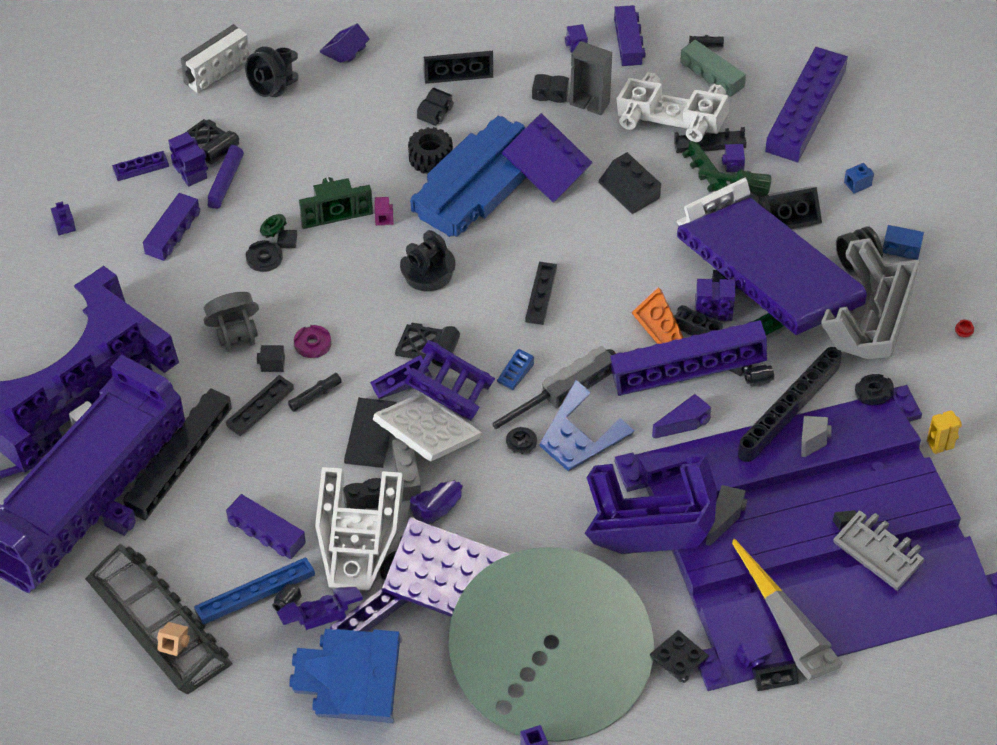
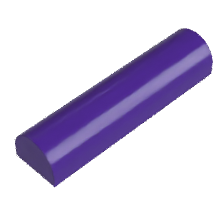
M231 145L208 194L207 206L209 208L218 209L223 203L244 156L243 150L238 146Z

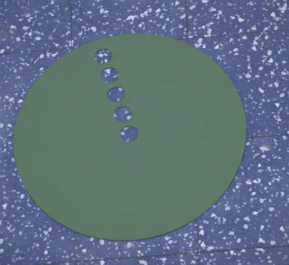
M542 547L509 554L493 562L474 577L461 594L454 608L449 628L448 646L450 661L457 682L472 705L482 715L501 728L519 736L520 731L541 725L547 741H566L586 737L605 729L620 719L633 706L642 693L650 675L653 663L650 653L654 651V638L650 619L643 602L628 581L617 571L597 558L585 553L564 548ZM549 635L556 636L559 640L558 647L555 649L546 648L544 645L545 637ZM541 651L547 655V662L544 665L539 666L533 663L532 655L535 652ZM529 667L535 671L536 676L533 681L526 682L521 679L520 672L523 668ZM512 684H519L523 687L524 693L520 698H513L509 695L508 688ZM506 700L510 702L512 710L509 714L502 715L497 712L496 705L499 701Z

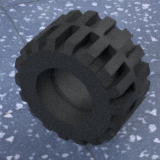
M436 127L419 129L418 132L413 133V136H410L408 141L410 165L415 170H420L421 173H429L453 150L452 138L449 137L447 132H444L442 129L438 130Z

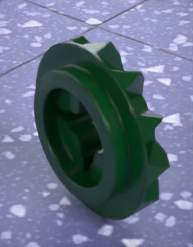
M276 214L268 217L260 227L262 236L266 238L274 237L281 230H284V226L287 224L285 216Z

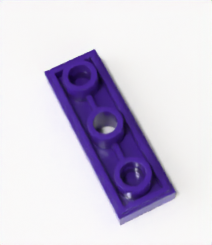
M164 151L112 165L117 181L169 167Z

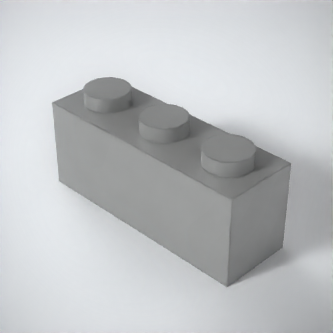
M400 439L392 440L396 472L402 473L404 477L402 502L410 501L411 496L421 494L414 449H411Z

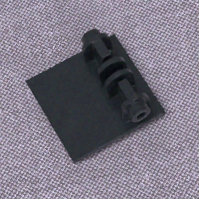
M679 630L650 653V656L677 678L679 682L683 683L689 680L688 674L709 657L707 653Z

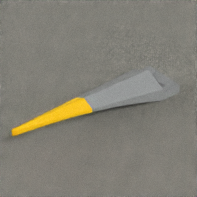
M733 539L732 544L759 587L784 636L797 667L808 681L840 669L843 662L830 648L831 643L739 542Z

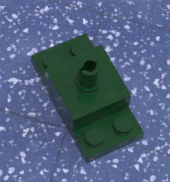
M328 177L329 182L327 178H324L322 184L313 185V197L299 199L300 218L303 229L373 214L370 185L352 188L349 178L334 181L332 177Z

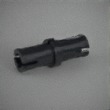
M689 36V44L697 40L707 48L724 46V36Z

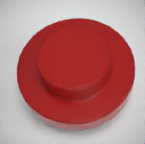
M963 319L956 324L955 332L961 337H970L974 333V326L971 321Z

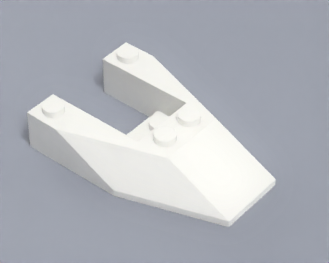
M322 467L315 527L329 588L357 587L358 590L370 591L397 533L404 487L403 474L382 471L378 510L341 508L345 476L342 468Z

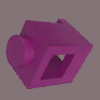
M375 197L376 226L394 225L393 204L389 203V197Z

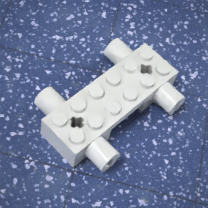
M647 72L642 80L629 78L616 99L618 116H621L619 122L625 129H634L639 120L687 128L686 136L693 142L701 141L706 132L717 134L729 113L728 95H726V90L722 85L713 84L708 92L694 90L690 99L663 95L660 78L656 73Z

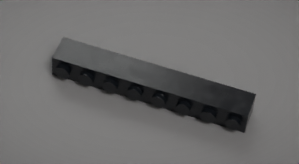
M210 388L206 394L202 395L197 406L191 409L183 426L178 428L166 446L159 451L156 459L147 466L142 477L136 480L135 486L131 491L125 494L123 499L124 506L132 509L136 517L145 521L148 519L232 409L230 396Z

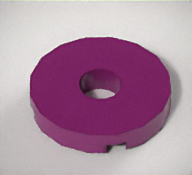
M310 325L307 328L303 327L294 336V347L297 353L307 358H318L325 355L332 345L329 331L318 325ZM311 339L317 340L315 343H309L308 341Z

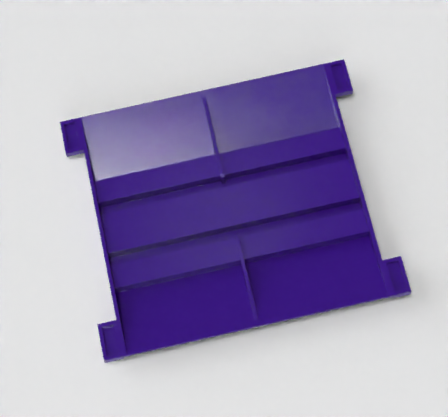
M908 385L895 387L891 399L879 405H868L859 400H854L797 414L760 454L750 462H744L739 459L738 449L740 439L752 426L635 455L632 452L615 457L614 462L627 492L646 488L649 496L687 493L683 477L650 487L647 486L639 473V457L656 452L706 454L717 488V499L722 485L745 490L744 499H748L746 510H741L739 519L710 546L706 545V536L698 548L672 550L712 647L703 650L709 657L698 666L707 691L754 679L752 673L754 666L747 668L745 663H741L737 655V649L742 642L760 634H764L773 651L770 658L766 659L763 665L785 661L795 662L764 596L732 544L733 539L739 542L831 643L830 648L838 657L997 614V572L989 575L985 574L971 537H964L959 527L961 517L931 458H924L919 449L921 439L910 424V421L921 419L922 413ZM804 416L828 417V425H831L832 428L831 437H827V445L806 457H801ZM855 510L857 513L860 510L867 517L863 524L876 513L879 515V518L871 530L874 532L882 522L887 521L889 526L886 530L899 540L895 548L908 537L911 539V542L903 554L906 556L918 544L921 547V551L918 554L924 558V562L898 591L833 542V539L841 531L833 522L834 512Z

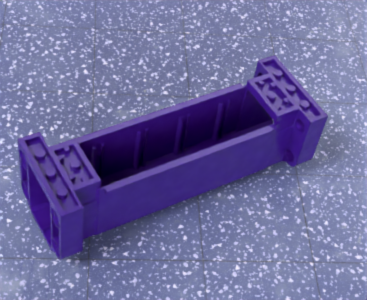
M123 355L111 365L113 377L99 391L100 397L3 500L4 504H0V578L26 593H30L46 580L47 575L52 569L56 568L60 560L71 552L76 542L85 536L86 531L92 525L96 524L101 514L110 508L111 503L123 493L129 483L135 480L136 475L141 469L148 465L149 460L159 453L165 442H168L172 438L173 433L178 428H181L185 422L181 396L173 389L171 382Z

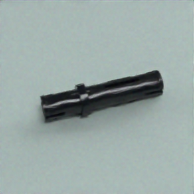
M335 372L325 380H319L315 386L289 400L288 405L290 409L295 412L320 395L329 393L330 389L342 383L341 377Z

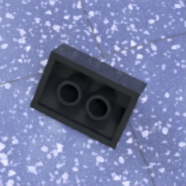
M628 152L614 159L599 179V183L631 214L660 199L661 183Z
M810 186L759 196L760 205L790 229L822 223L817 187Z

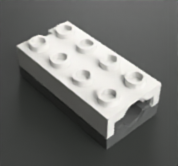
M233 24L181 58L184 83L196 93H199L245 63L249 57L247 34Z

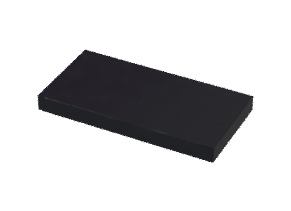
M358 397L344 458L345 464L384 467L391 433L375 422L373 417L376 412L395 405L397 402Z

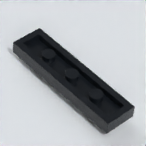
M539 261L525 322L544 325L557 272V264Z
M278 375L226 421V426L241 436L294 390V385L281 375Z

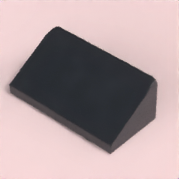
M793 661L752 668L757 691L799 684L796 663Z

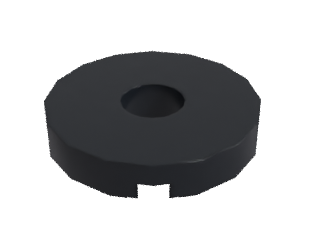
M268 240L257 241L251 244L248 251H246L247 264L255 271H271L277 268L283 259L280 246L275 242L274 244L270 243ZM262 254L268 255L267 257H260Z
M881 374L864 376L855 385L857 399L868 405L885 403L894 394L892 380L885 378Z

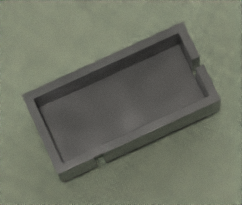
M582 41L579 42L571 54L570 105L585 109L591 98L594 97L587 111L598 115L603 114L610 103L613 52Z

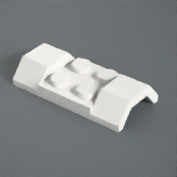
M746 178L684 206L686 217L677 220V224L679 226L748 198L750 190Z

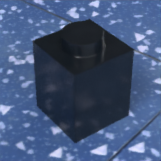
M261 345L260 353H257L256 357L257 364H260L261 372H284V345Z

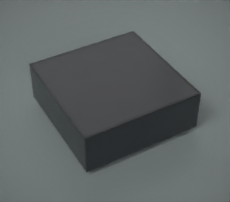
M281 230L277 240L280 248H296L297 230Z

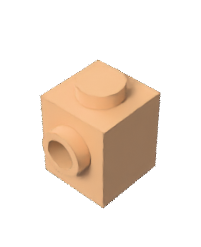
M168 622L163 629L159 630L157 651L177 656L189 644L188 627Z

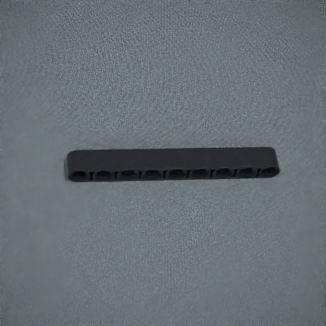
M828 347L742 436L738 449L740 460L744 462L754 460L838 371L842 357L841 350H838L836 347Z

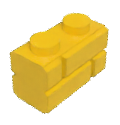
M952 410L943 412V415L937 414L932 416L926 442L935 454L944 452V450L954 449L956 440L959 438L958 431L962 427V423Z

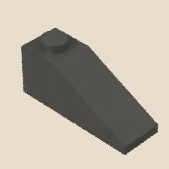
M721 486L716 503L715 522L707 535L706 545L710 546L739 519L741 510H746L748 499H744L745 490Z

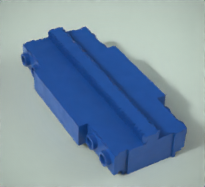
M498 115L488 123L483 131H479L477 136L470 133L427 174V183L422 186V189L417 194H413L410 199L411 212L417 213L420 220L445 233L448 237H458L479 216L485 219L526 178L521 170L502 154L507 146L525 129V126L518 121L512 123L505 117Z

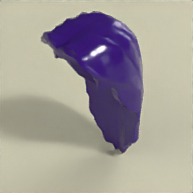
M455 480L445 483L441 482L430 491H423L421 494L411 496L409 508L412 516L416 520L429 525L439 520L461 499L463 485Z

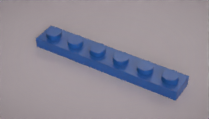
M305 557L195 605L194 610L202 624L205 625L281 591L285 584H297L315 576V570Z

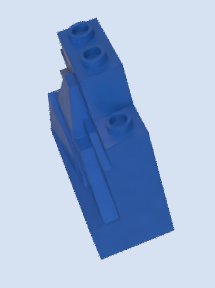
M325 629L324 635L321 634L320 647H323L322 650L297 648V653H293L292 666H295L294 675L291 674L289 686L297 694L317 695V698L313 699L312 710L315 711L318 717L394 723L392 714L400 643H402V637L399 631L373 629V632Z

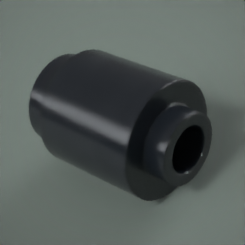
M764 364L747 368V372L744 374L745 381L751 387L770 383V381L774 380L772 366Z
M285 584L274 598L273 608L278 612L288 603L294 602L297 604L302 597L300 588L295 584Z

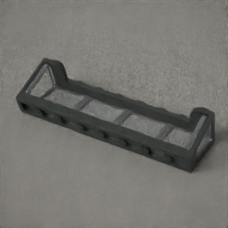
M119 544L85 580L177 689L189 694L232 664L227 658L229 653L223 647H218L215 644L217 642L216 638L203 630L205 626L198 619L194 620L192 617L193 612L186 605H181V598L175 592L171 593L168 590L169 584L164 579H159L156 576L158 574L157 570L145 563L147 559L140 552L136 553L130 546L126 548ZM168 622L188 627L189 644L177 656L157 651L159 630L163 629Z

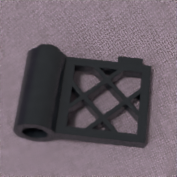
M203 119L186 131L191 137L195 136L198 144L207 143L202 149L206 154L205 161L209 164L215 163L226 155L231 145H239V136L235 132L223 131L210 119ZM204 126L208 128V130L199 131ZM219 134L217 137L210 138L211 135ZM207 135V138L198 139V136Z
M419 323L407 324L395 350V355L412 359L421 355L424 360L427 354L420 353L419 351L426 345L427 339L425 337L430 334L436 335L430 341L438 343L442 348L453 353L460 338V332L454 326L437 329L423 327ZM410 331L418 332V335L412 338L408 336ZM423 339L425 342L418 346L414 345V342ZM409 344L412 346V349L408 351L402 350L403 347ZM435 359L432 360L433 364L439 367L443 366V364Z

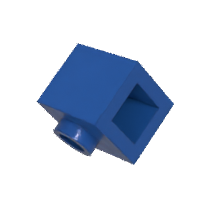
M863 162L846 170L844 183L855 194L872 186L874 173Z

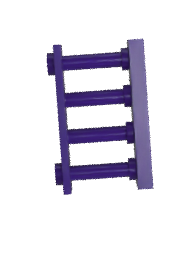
M428 340L421 351L427 355L418 370L411 369L404 383L471 421L480 406L475 404L483 388L488 390L495 378L442 348L438 343ZM433 359L443 364L435 380L425 375ZM450 368L460 374L451 390L441 384ZM466 378L476 383L468 399L458 394Z

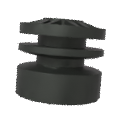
M870 226L857 229L853 233L849 232L838 236L836 239L838 258L848 272H855L850 261L846 258V250L850 241L871 238L883 258L881 241L877 233Z

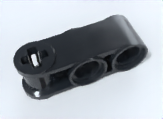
M680 305L677 313L674 315L679 329L690 335H700L713 330L723 329V324L719 320L710 318L685 305Z

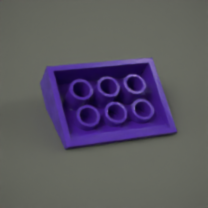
M542 113L502 152L553 203L593 163Z

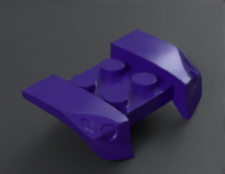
M338 587L332 589L334 595H325L313 602L306 601L300 606H296L294 602L288 603L277 612V615L283 625L299 621L300 625L309 630L346 618L345 611L348 610L347 605L363 600V596L357 587Z

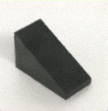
M856 511L834 512L833 522L841 530L856 515Z

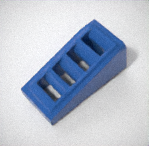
M518 349L498 377L497 382L514 390L534 366V356Z

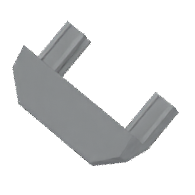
M871 238L850 241L846 250V258L859 276L860 284L866 290V304L850 312L847 307H842L839 309L836 319L830 309H826L822 318V327L826 330L830 340L838 350L865 359L892 357L911 299L919 260L885 264Z

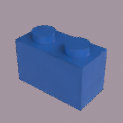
M888 225L883 243V253L918 260L924 232Z

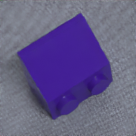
M356 23L339 31L320 50V53L339 63L344 61L350 62L356 57L355 53L357 51L360 52L366 47V43L370 39L360 25Z

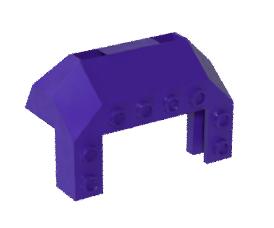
M707 455L687 456L688 464H682L680 470L687 493L625 499L623 498L613 464L594 465L586 478L598 513L584 534L594 545L620 554L698 548L715 522L717 488Z

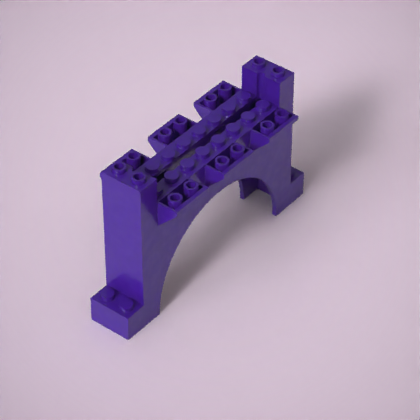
M104 265L74 285V288L84 297L87 303V307L82 311L88 317L86 328L75 346L57 362L41 371L13 380L0 381V452L23 472H27L41 461L40 458L48 453L62 438L59 427L70 420L69 413L87 401L93 404L100 397L99 391L113 377L111 365L121 355L152 371L151 364H153L163 373H166L179 363L171 335L125 302L117 275Z

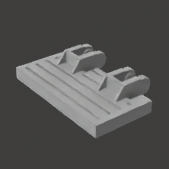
M859 510L833 539V542L898 591L924 562V558L918 554L921 551V547L917 544L905 556L903 552L910 545L911 539L906 537L895 548L899 540L886 530L889 523L887 521L882 522L873 532L871 528L878 521L879 515L874 513L863 524L867 517Z

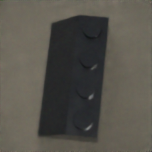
M493 50L422 57L425 84L493 78Z

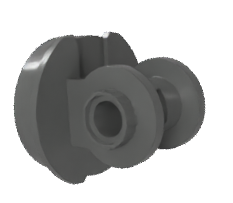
M249 292L225 294L209 301L204 306L206 316L203 321L206 326L220 327L216 329L221 347H226L227 352H230V344L238 343V341L249 339L250 344L255 345L254 337L258 336L254 320H249V317L259 310V306L256 302H253ZM239 319V321L243 320V322L225 326V323L231 322Z

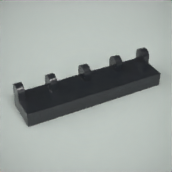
M741 127L740 131H729V128H725V132H718L717 134L707 132L702 140L697 143L703 151L725 150V144H743V147L746 148L745 127ZM674 132L676 153H683L689 150V142L691 140L686 135H679L678 132Z

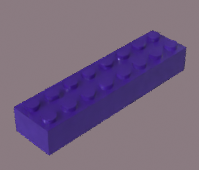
M815 46L767 136L766 153L799 162L846 71L848 56Z
M761 320L611 355L612 375L617 394L621 396L767 361V338Z

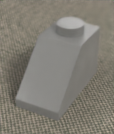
M804 416L801 457H806L827 445V437H831L832 428L831 425H828V417Z

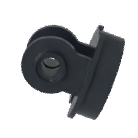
M268 46L257 48L253 54L249 55L245 64L246 77L251 88L262 97H279L283 95L287 86L297 82L299 79L298 73L292 71V62L298 59V53L285 47L276 50Z
M428 230L423 234L424 242L420 245L410 243L406 246L407 256H404L400 261V270L406 282L414 289L420 291H435L446 286L450 282L452 272L456 266L454 255L447 249L444 239L436 232Z

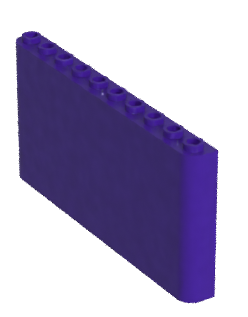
M746 198L678 227L677 237L728 280H735V285L795 335L820 325L826 309H830L836 318L839 309L842 307H847L849 311H852L866 304L867 293L862 284L752 198Z

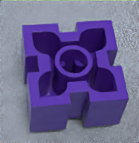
M188 132L169 139L172 165L181 174L187 186L189 187L207 179L206 154L202 148L198 147L196 139L191 137Z
M697 279L695 311L708 317L717 318L719 321H732L735 304V280L720 279V282H712V279Z

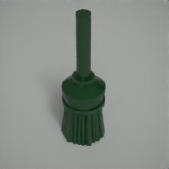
M700 167L698 169V175L729 181L730 184L746 178L750 193L757 196L767 195L770 191L772 178L769 174L751 173V171L740 169L736 174L732 173L730 175Z

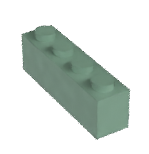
M697 40L692 41L681 49L680 62L684 66H687L697 75L703 77L710 84L722 85L726 90V94L730 97L745 87L746 74Z

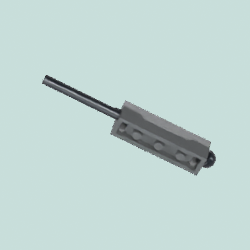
M600 346L597 349L591 350L584 357L576 359L568 367H564L555 375L547 377L542 382L541 394L492 423L495 429L500 428L546 399L555 408H558L564 402L576 380L588 389L611 375L610 356L615 355L616 352L612 349L606 350L603 346Z

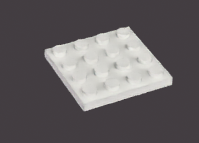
M423 393L378 411L373 417V420L380 424L381 427L388 430L396 438L406 443L411 449H414L430 462L480 439L482 433L450 409Z

